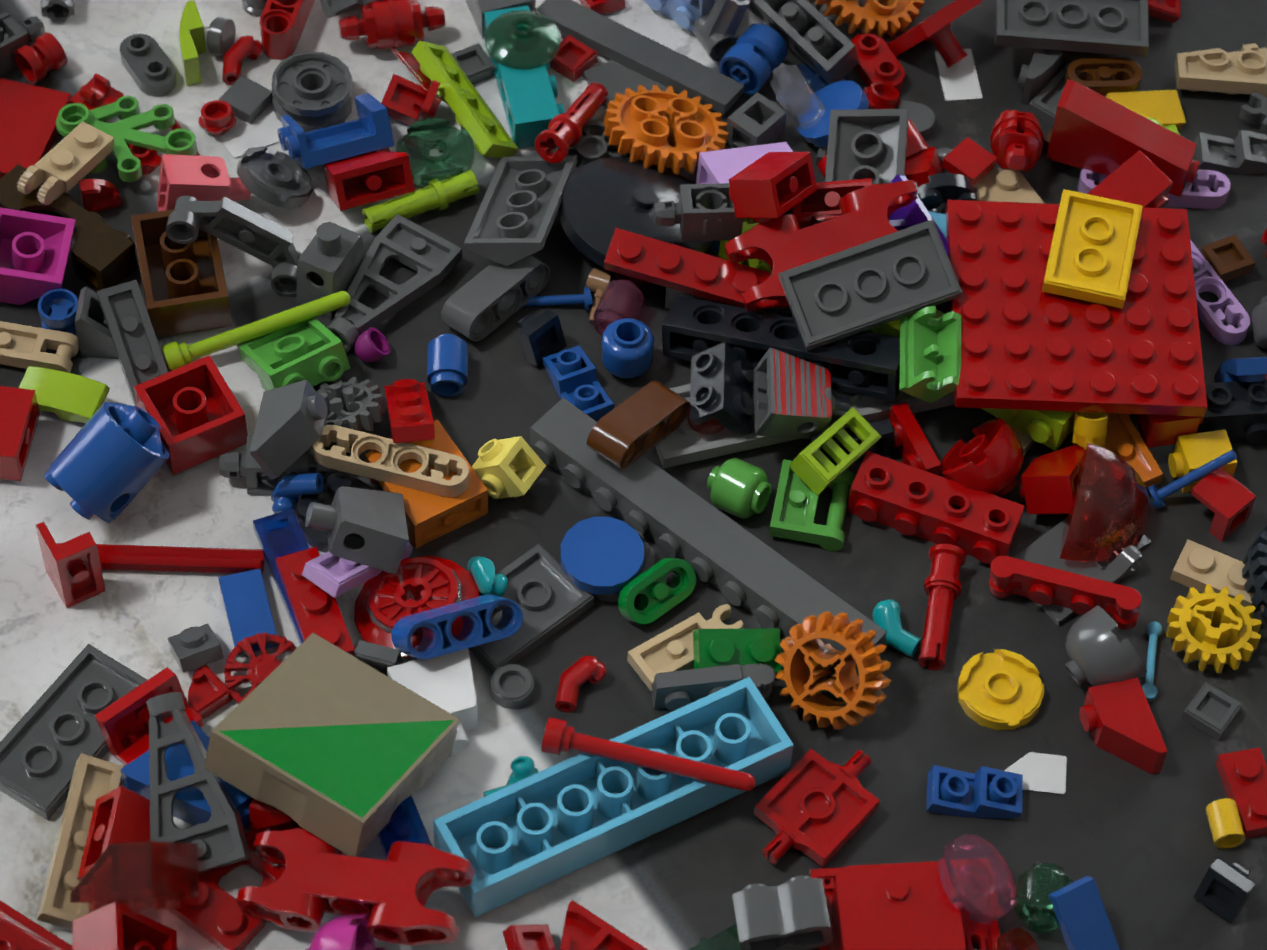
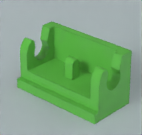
M936 306L925 307L909 317L904 316L900 319L899 390L929 403H933L954 391L956 385H959L961 372V315L951 311L943 314L940 318L932 319L931 317L936 315Z

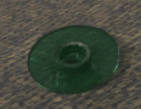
M527 10L511 11L500 15L490 23L485 32V47L489 55L499 64L512 69L528 70L549 63L557 55L561 44V36L556 24L540 13Z

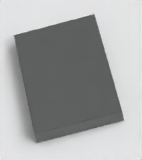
M538 543L497 573L504 574L508 579L506 592L502 597L515 601L522 610L523 622L520 629L510 637L469 649L494 673L501 666L515 664L594 606V596L589 592L578 589L572 584L571 578L567 576L566 572L564 574L561 565ZM500 606L496 607L492 613L491 621L493 626L497 625L502 618Z

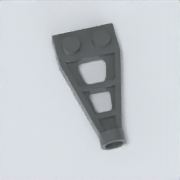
M397 214L374 238L347 291L351 297L350 303L337 310L335 319L326 328L343 342L345 352H348L355 345L357 338L367 329L376 327L440 284L462 260V248ZM389 258H393L417 271L414 277L400 285L379 275L385 261ZM368 287L389 297L374 310L358 302Z
M166 693L147 700L146 703L150 715V841L161 884H171L250 859L251 855L240 813L221 778L204 768L207 752L187 716L182 693ZM173 717L171 722L164 723V719ZM184 744L189 751L195 771L192 775L171 781L167 774L166 751L168 748ZM196 787L201 790L211 808V817L205 823L180 830L173 821L174 798L179 791Z

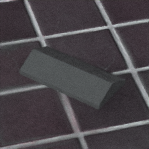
M908 109L830 110L825 182L872 178L873 184H887L896 175H905Z
M540 156L501 157L464 241L465 250L505 266L542 250L561 205L564 187L577 165V157L566 156L558 163H549Z

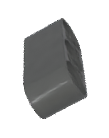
M531 255L508 266L493 261L447 299L442 308L441 319L443 323L474 342L481 341L526 305L531 297L537 296L545 288L550 277V268Z

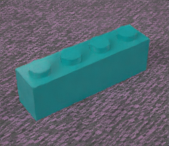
M528 6L484 12V39L490 60L496 67L495 79L512 140L518 149L535 147L536 137L542 131L548 129L550 121L556 115L565 113L563 104H556L555 98L558 97V89L555 76H548L547 70L550 69L547 48H540L539 45L542 42L540 23L538 20L532 21Z

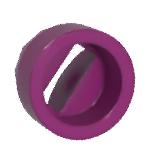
M373 327L367 329L357 338L354 347L356 356L361 361L367 363L380 361L391 350L384 334Z

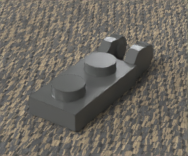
M762 663L760 665L735 664L656 673L652 689L654 710L668 709L675 711L748 677L751 678L767 703V700H770L773 695L776 673L771 668V665H762Z

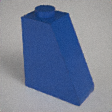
M193 720L191 724L207 752L210 738ZM184 744L167 749L165 758L168 778L171 781L194 773V764ZM148 750L120 770L124 787L150 800ZM221 779L240 813L245 830L251 826L249 806L254 798ZM191 787L176 794L173 801V817L195 826L205 823L210 819L211 808L201 790Z

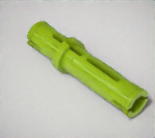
M468 170L465 173L443 181L438 179L432 180L427 187L362 209V215L366 216L363 220L368 231L373 233L386 227L397 214L409 219L439 208L440 211L448 208L449 203L478 194L479 187H474L478 185L474 173Z

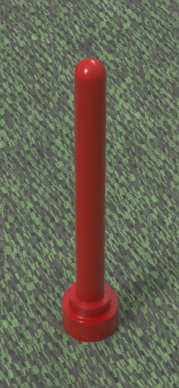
M549 717L543 735L541 752L560 756L561 752L569 754L571 750L742 791L752 790L756 783L754 776L749 773L575 732V727L568 726V721Z

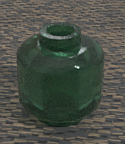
M1046 862L1033 864L1019 875L1016 882L1013 907L1016 917L1024 924H1027L1028 929L1035 933L1049 934L1054 932L1055 928H1060L1049 894L1073 883V879L1066 874L1061 866Z

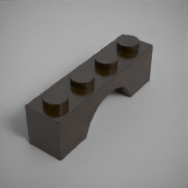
M20 164L0 179L1 208L76 219L72 237L75 244L71 250L75 276L96 291L118 285L138 268L135 253L136 247L131 237L125 232H118L107 225L96 212L85 210L68 193L63 192L55 201L53 200L49 205H45L39 202L37 198L41 185L30 194L26 195L20 192L17 183L21 175L27 170Z

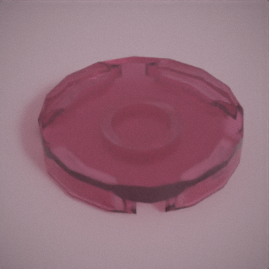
M965 834L947 843L943 848V851H945L944 857L939 859V872L942 885L951 902L958 909L964 907L971 913L967 917L979 923L989 924L1009 914L1015 904L1016 889L1012 873L1003 856L991 843L977 835Z

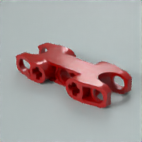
M914 180L873 184L850 192L838 201L842 212L841 216L800 229L795 215H782L779 218H772L768 222L758 223L749 231L725 244V252L729 263L758 259L769 264L772 269V274L766 281L742 293L746 310L759 311L770 308L789 307L778 273L897 232L898 230L892 227L888 218L894 211L911 204L917 199L918 190Z
M301 828L264 831L256 835L253 846L257 848L259 856L268 862L281 864L286 867L282 876L273 884L261 887L245 886L239 889L236 902L243 913L268 921L283 929L304 932L317 931L320 928L324 913L346 916L368 915L370 918L367 932L383 942L418 946L437 943L445 944L456 941L459 927L456 926L454 917L442 911L425 908V904L429 896L443 887H466L471 885L475 872L469 860L438 850L428 844L402 841L391 844L387 860L342 855V851Z

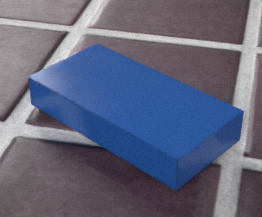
M260 568L218 577L234 647L243 638H249L256 633L263 634V632H267V634L277 635ZM266 643L265 649L278 647L279 645ZM258 644L251 646L253 652L260 651Z
M1085 876L1049 894L1068 950H1120L1094 878Z

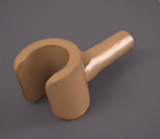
M596 268L591 270L586 281V287H589L590 291L595 293L589 317V323L598 324L602 304L605 297H608L613 289L610 274Z

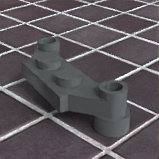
M188 195L180 196L176 200L174 211L169 215L166 226V234L169 239L179 244H189L197 239L199 230H203L273 267L271 288L275 293L285 297L297 295L298 260L301 253L296 250L292 242L294 232L225 196L220 201H198L196 198Z

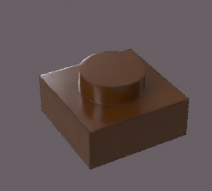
M1236 234L1203 245L1200 253L1223 282L1253 272L1255 261Z

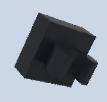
M549 309L537 317L527 314L516 322L517 327L520 328L518 333L526 360L536 367L543 364L544 357L558 353L567 346L559 316Z
M1217 858L1207 870L1193 897L1231 923L1239 915L1256 884L1247 879L1251 871L1237 861L1229 866Z

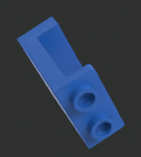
M369 93L354 97L359 119L305 133L304 129L289 115L281 116L283 127L277 129L282 150H288L290 158L292 160L296 159L304 169L395 146L387 108Z

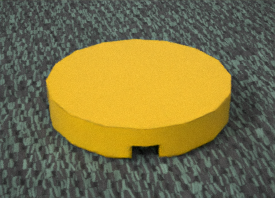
M996 649L993 653L983 655V652L974 655L963 666L957 684L958 702L966 715L979 725L993 730H1014L1028 724L1038 714L1044 696V685L1039 677L1038 669L1031 661L1021 654L1006 649Z

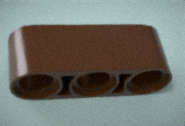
M653 380L603 416L594 425L587 438V447L618 468L624 469L673 433L682 424L689 412L690 402L659 381Z

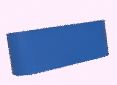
M492 594L482 595L405 616L394 625L391 632V640L394 647L403 654L421 660L431 659L510 637L520 629L523 622V613L520 606L513 600ZM500 606L502 618L497 625L493 626L491 621L492 613L496 607ZM461 617L463 628L457 636L453 637L452 624L456 618ZM421 627L423 631L422 642L419 646L413 648L411 644L412 634Z

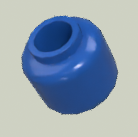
M631 318L615 320L609 324L602 334L601 360L604 367L611 374L620 378H634L648 371L653 362L654 336L651 329L644 322Z

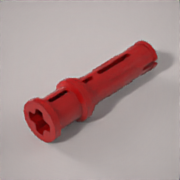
M590 83L566 113L556 115L550 121L548 129L542 131L536 137L535 149L543 160L549 163L561 162L567 156L569 147L575 146L580 141L582 128L608 100L606 98L608 91L602 84Z
M936 544L930 548L928 558L931 561L929 577L924 581V591L928 596L920 656L918 657V664L923 668L929 659L928 670H941L946 666L945 658L953 603L962 592L959 576L961 566L965 564L967 556L962 548L952 544Z

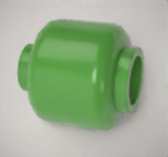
M738 458L727 460L721 467L715 466L707 480V488L711 490L710 498L712 504L716 508L741 519L749 518L754 513L760 514L765 509L771 496L772 485L768 483L766 472Z

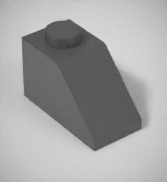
M308 380L263 393L249 453L270 480L278 478L321 438L324 421L328 414V407L323 396L317 394Z

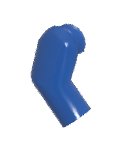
M290 474L282 477L271 495V500L274 502L272 511L278 516H291L295 512L294 504L298 502L301 495L321 494L324 489L322 474Z

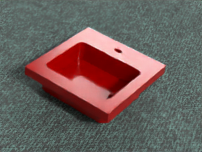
M989 860L930 861L810 869V877L821 878L823 881L834 941L828 945L818 947L817 950H974L972 942L978 945V950H1002Z

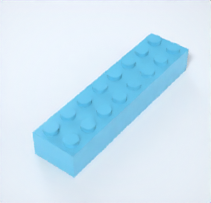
M750 677L610 740L749 773L755 778V787L790 770L794 746ZM582 752L433 820L434 846L438 850L458 855L470 861L475 872L472 884L466 887H458L474 917H477L746 791Z

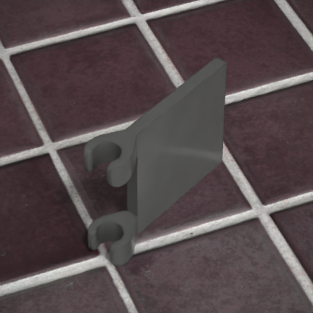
M1084 501L1076 514H1069L1063 521L1013 558L1117 583L1119 580L1139 570L1141 566L1139 560H1141L1143 555L1135 546L1130 545L1109 566L1101 568L1075 542L1077 538L1082 536L1080 532L1089 529L1095 523L1094 515L1097 510L1090 502ZM1037 604L1058 626L1075 614L1070 608L1054 604Z

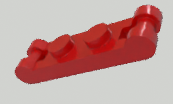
M998 556L992 560L990 565L989 591L997 598H1005L1015 594L1027 597L1040 605L1054 604L1070 608L1073 612L1084 615L1094 607L1099 606L1109 614L1118 625L1117 627L1122 630L1132 629L1138 623L1142 597L1134 588L1009 556Z

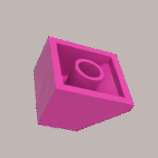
M0 207V302L22 305L43 296L52 289L62 288L76 219Z

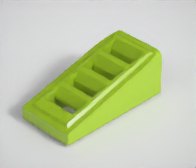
M852 407L800 452L792 461L790 467L816 495H819L881 438V435ZM847 425L862 443L858 445L843 427ZM835 436V438L850 452V454L847 455L844 452V450L832 439V437ZM821 447L837 463L836 466L820 451Z

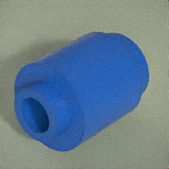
M442 334L431 340L427 346V382L431 386V391L438 396H457L463 392L464 386L468 381V345L454 334Z

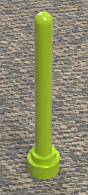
M339 291L190 345H186V342L177 344L174 341L162 345L161 349L169 371L192 363L193 360L345 307L350 303L351 297L348 292Z

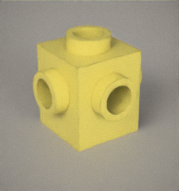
M522 436L488 441L479 449V458L472 465L473 470L488 489V495L493 499L517 498L525 495L546 467Z

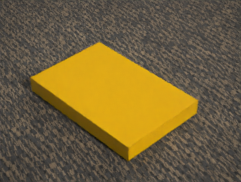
M1063 189L1042 292L1123 309L1143 206Z

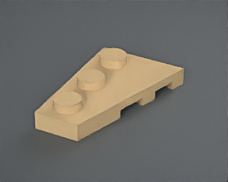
M1254 43L1243 45L1242 50L1227 53L1220 48L1178 53L1175 62L1177 89L1249 95L1253 92H1258L1267 97V48L1258 49V46Z

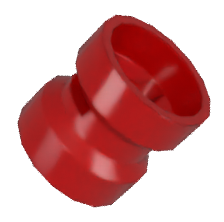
M49 32L37 37L35 44L32 46L24 45L14 51L13 54L20 72L32 84L43 80L48 71H58L68 63L63 47Z

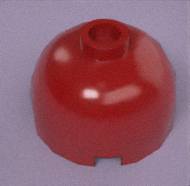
M999 417L990 419L974 428L972 431L976 437L967 444L960 439L953 445L941 461L940 470L944 478L953 480L966 488L984 491L993 495L996 494L999 497L1007 494L1017 484L1015 477L1021 470L1023 463L1022 445L1014 430Z

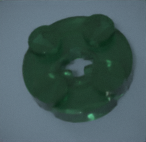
M430 118L415 122L407 128V134L402 140L399 138L397 142V152H406L409 156L414 187L417 189L429 186V182L438 179L443 181L465 173L471 169L474 163V143L472 137L462 126L461 131L456 127L450 126L449 120ZM437 149L439 153L444 154L440 156H430V150Z

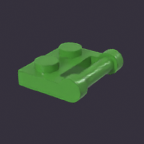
M783 459L769 536L819 544L828 551L841 550L844 547L845 533L842 529L847 501L855 475L845 470L828 486L833 491L826 525L814 524L819 495H816L791 469L790 464L792 460Z

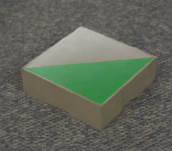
M312 633L211 731L204 768L254 799L281 810L296 821L300 827L346 855L357 857L389 823L399 804L417 792L451 756L461 719Z

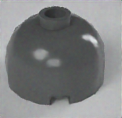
M1099 606L1088 611L1071 626L1066 636L1065 644L1070 661L1065 664V668L1079 686L1087 682L1091 687L1137 677L1140 681L1146 676L1145 673H1147L1140 656L1129 639H1123L1115 629L1118 626L1116 622Z

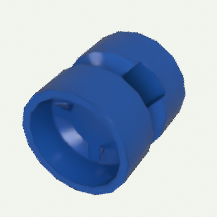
M752 24L748 26L738 38L736 44L721 59L719 72L744 84L743 94L753 95L759 92L768 81L771 73L775 72L785 60L788 54L787 45L780 34L771 27L764 24Z

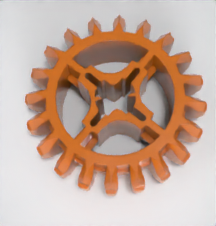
M829 611L819 614L818 617L810 615L803 619L802 624L794 625L789 631L790 636L784 638L779 644L785 652L777 655L774 661L782 665L784 669L777 672L775 677L785 681L787 685L781 690L780 695L788 696L791 694L794 701L791 703L789 710L795 711L803 708V721L809 722L816 717L818 728H826L832 724L835 730L843 729L847 724L856 726L863 721L864 717L872 716L877 710L875 705L884 702L885 697H887L881 689L888 687L892 680L883 675L882 672L890 668L891 662L881 660L879 654L885 651L886 646L881 644L875 647L872 642L877 631L869 630L866 633L862 632L863 619H856L849 623L848 613L843 612L835 615V617ZM820 638L834 640L846 649L843 651L836 650L829 643L825 645ZM841 660V662L834 668L836 673L832 675L833 677L825 680V678L831 673L830 667L834 666L833 664ZM856 664H857V667H858L859 676H858L857 673H856V668H855ZM821 691H830L836 698L841 696L845 702L832 700L824 696Z

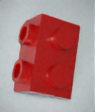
M168 667L94 715L110 753L125 766L149 750L150 715L146 703L147 700L166 693L181 692L190 722L194 720L200 728L204 725L201 715L189 707L177 675ZM173 717L164 719V723L171 722Z

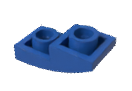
M580 345L543 358L544 367L560 400L562 398L566 399L596 422L614 409V403L597 381L596 367Z
M1267 357L1228 359L1217 369L1214 375V382L1265 380V374H1267Z
M933 765L927 773L926 812L968 818L1020 817L1022 814L1023 775L981 766L973 774Z

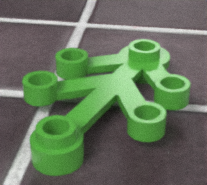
M123 96L114 103L88 110L83 104L71 103L60 109L56 119L57 131L63 137H66L82 121L114 137L115 148L112 152L118 162L119 177L125 182L137 181L143 174L140 160L132 155L127 144L172 155H196L197 153L196 138L190 130L175 129L165 137L139 131L152 125L158 130L171 128L175 124L173 108L167 104L156 105L150 111L140 114L138 100L133 96ZM116 116L120 119V121L111 124L103 122ZM106 157L89 173H100L107 167Z

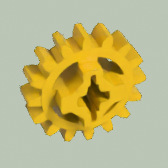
M1206 584L1202 594L1194 587L1190 588L1187 598L1180 595L1177 597L1174 608H1171L1167 619L1169 626L1166 637L1174 639L1171 649L1173 652L1184 650L1186 654L1183 662L1186 664L1194 659L1199 661V671H1204L1207 664L1213 665L1217 674L1222 673L1225 664H1228L1234 671L1237 670L1241 660L1246 662L1251 660L1254 649H1257L1261 635L1258 634L1262 624L1261 620L1252 619L1256 610L1254 605L1243 607L1241 603L1244 595L1239 594L1231 598L1228 596V587L1225 586L1221 589L1220 593H1214L1210 584Z

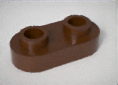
M1081 58L1069 64L1065 84L1068 79L1076 81L1103 96L1115 92H1137L1143 72L1140 65L1129 58Z

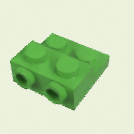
M315 317L237 345L241 359L258 374L261 386L265 391L303 380H308L313 387L322 382L335 381L342 376L344 371L350 369L343 342Z

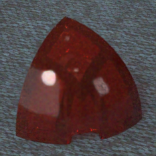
M1087 444L1079 466L1076 496L1062 533L1060 559L1079 562L1108 560L1113 551L1124 547L1127 548L1130 545L1136 546L1146 530L1150 502L1147 489L1141 477L1121 457L1094 444Z

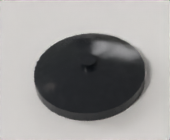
M609 157L583 165L568 179L559 207L562 227L573 245L599 266L604 268V261L616 228L708 254L712 241L681 242L680 224L661 226L654 222V204L664 201L679 203L680 185L692 184L680 174H675L671 169L666 167L664 172L660 173L657 165L652 164L649 168H644V161L642 160L630 162V157Z

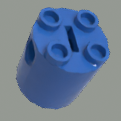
M104 402L51 463L44 477L53 487L60 491H65L73 499L70 505L80 516L90 520L93 515H96L103 521L111 523L112 520H116L169 459V451L161 441L159 432L161 427L159 423L149 413L137 406Z

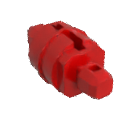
M417 0L370 1L369 5L360 6L361 19H357L355 15L343 18L338 22L341 39L347 41L360 40V36H363L367 48L375 47L377 50L389 48L396 50L398 47L412 46L415 42L424 41L423 28L432 31L441 29L446 25L443 8L431 6L424 7V11H421Z
M1005 110L995 121L990 135V147L992 154L997 157L996 163L1000 168L1028 172L1034 168L1044 146V136L1038 119L1033 113L1026 111Z

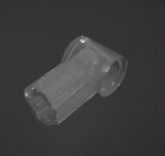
M781 64L772 71L773 77L770 82L776 94V99L796 127L799 129L809 128L823 117L825 106L814 93L796 64L792 66Z

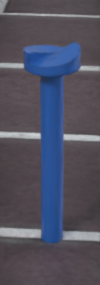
M584 287V294L533 296L523 307L584 304L585 311H590L593 303V293L590 292L589 287Z
M1230 450L1161 489L1155 484L1149 486L1148 489L1154 499L1151 504L1156 509L1166 506L1165 498L1234 461L1237 459L1234 450Z

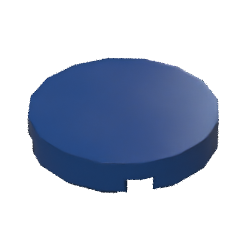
M842 80L827 85L817 91L799 112L796 122L798 133L808 144L813 143L815 147L828 146L830 110L868 109L869 102L866 93L854 81Z
M591 517L577 522L566 532L560 548L561 568L564 574L566 572L567 576L571 578V583L580 590L592 594H614L621 591L622 587L640 575L644 567V543L638 532L625 521L613 517Z

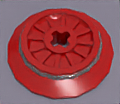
M430 555L405 558L401 560L396 574L382 571L365 582L355 601L354 623L363 641L396 649L391 640V632L399 619L479 597V589L470 572L452 560ZM461 617L456 618L452 624L453 637L457 636L463 628ZM421 627L412 634L411 644L413 648L419 646L422 642L423 631ZM401 653L402 658H413L412 656Z

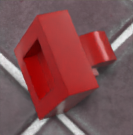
M96 73L86 85H83L69 99V103H80L85 105L88 110L114 103L123 97L124 94L111 87L109 80Z

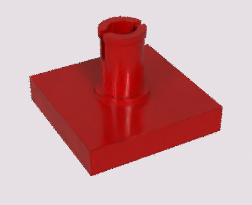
M955 0L887 45L896 57L925 39L927 41L931 40L944 60L946 67L949 68L968 56L949 28L952 26L951 22L980 4L982 0Z

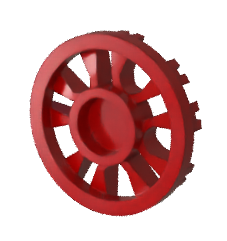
M263 632V634L256 633L249 638L245 637L237 643L226 659L224 679L226 687L231 691L232 699L238 705L281 664L278 659L284 653L289 651L292 654L297 649L293 642L287 640L286 637ZM266 643L280 645L274 654H268L265 650ZM255 644H258L262 654L255 657L251 648ZM242 651L251 658V661L247 664L235 661ZM248 671V675L231 676V672ZM248 682L252 688L242 697L235 687Z

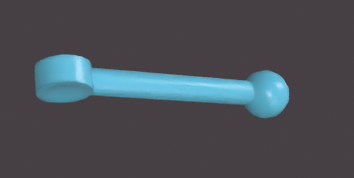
M1152 621L1146 626L1149 645L1146 665L1147 673L1142 689L1148 702L1154 701L1157 695V688L1153 683L1157 641L1163 629L1162 625L1156 621Z

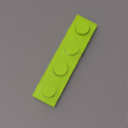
M419 41L411 52L419 62L421 72L431 79L432 82L433 80L440 82L437 92L438 96L450 106L456 115L457 123L467 130L475 142V149L487 158L513 157L518 147L445 46Z

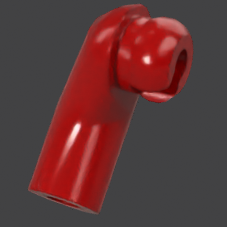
M246 35L240 37L225 52L222 70V81L225 84L233 85L241 77L242 62L246 57L250 60H256L261 55L263 50L262 43L254 40L253 36Z
M588 655L581 657L566 669L560 676L555 701L556 709L566 713L574 712L577 706L580 686L587 680L592 684L602 681L606 674L605 664L597 661L595 656Z

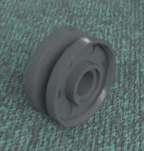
M307 51L288 57L280 62L274 70L272 77L273 109L278 120L281 121V116L289 115L306 133L344 123L351 114L353 94L351 92L352 76L348 66L337 57L324 52Z

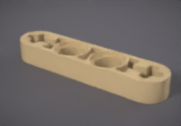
M337 425L323 426L321 438L312 445L314 460L327 468L444 497L460 496L469 487L470 475L468 464L462 457L455 454L406 442L393 443V439ZM331 442L338 444V446H332L330 450H324V447H328ZM350 446H352L351 456L348 457L346 452L350 453ZM369 449L377 450L382 454L379 460L372 463L362 461L359 456L362 452ZM408 459H415L422 464L419 470L412 473L402 471L399 465ZM430 465H433L435 470L431 469V476H429ZM451 471L457 472V475H453L451 480L444 479V476H448Z

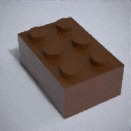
M174 209L132 215V228L145 304L156 338L232 326L229 297L217 238L203 230H199L197 239L189 244H179L169 239L166 234L168 217Z

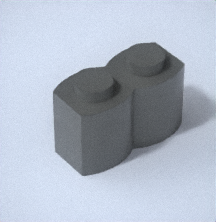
M806 875L795 876L789 879L787 883L777 887L755 883L744 887L742 891L732 894L741 950H808L834 942L821 878H812Z

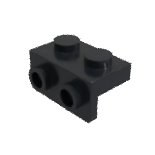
M726 342L692 356L690 421L698 425L715 418L735 436L740 438L752 433L754 369L747 359L740 356Z
M1267 379L1259 382L1205 383L1207 410L1203 417V423L1199 424L1196 433L1226 430L1230 443L1249 442L1258 444L1267 441Z

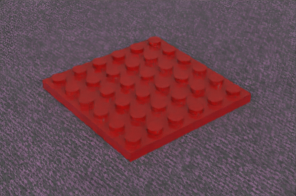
M947 200L945 209L947 253L962 291V297L950 301V312L954 311L961 315V372L959 385H956L954 390L955 407L1205 416L1207 398L1187 209L1142 208L1127 293L1122 309L1042 292L1060 204Z

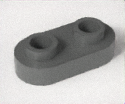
M134 34L125 38L120 44L121 62L144 94L153 97L164 96L172 92L177 83L175 68L156 40L146 34Z

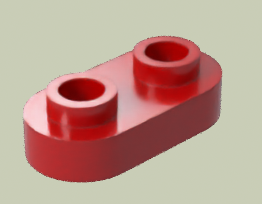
M862 33L855 36L851 42L856 47L860 63L854 69L865 85L870 87L874 82H885L900 92L903 88L905 71L886 42L880 36L872 33Z

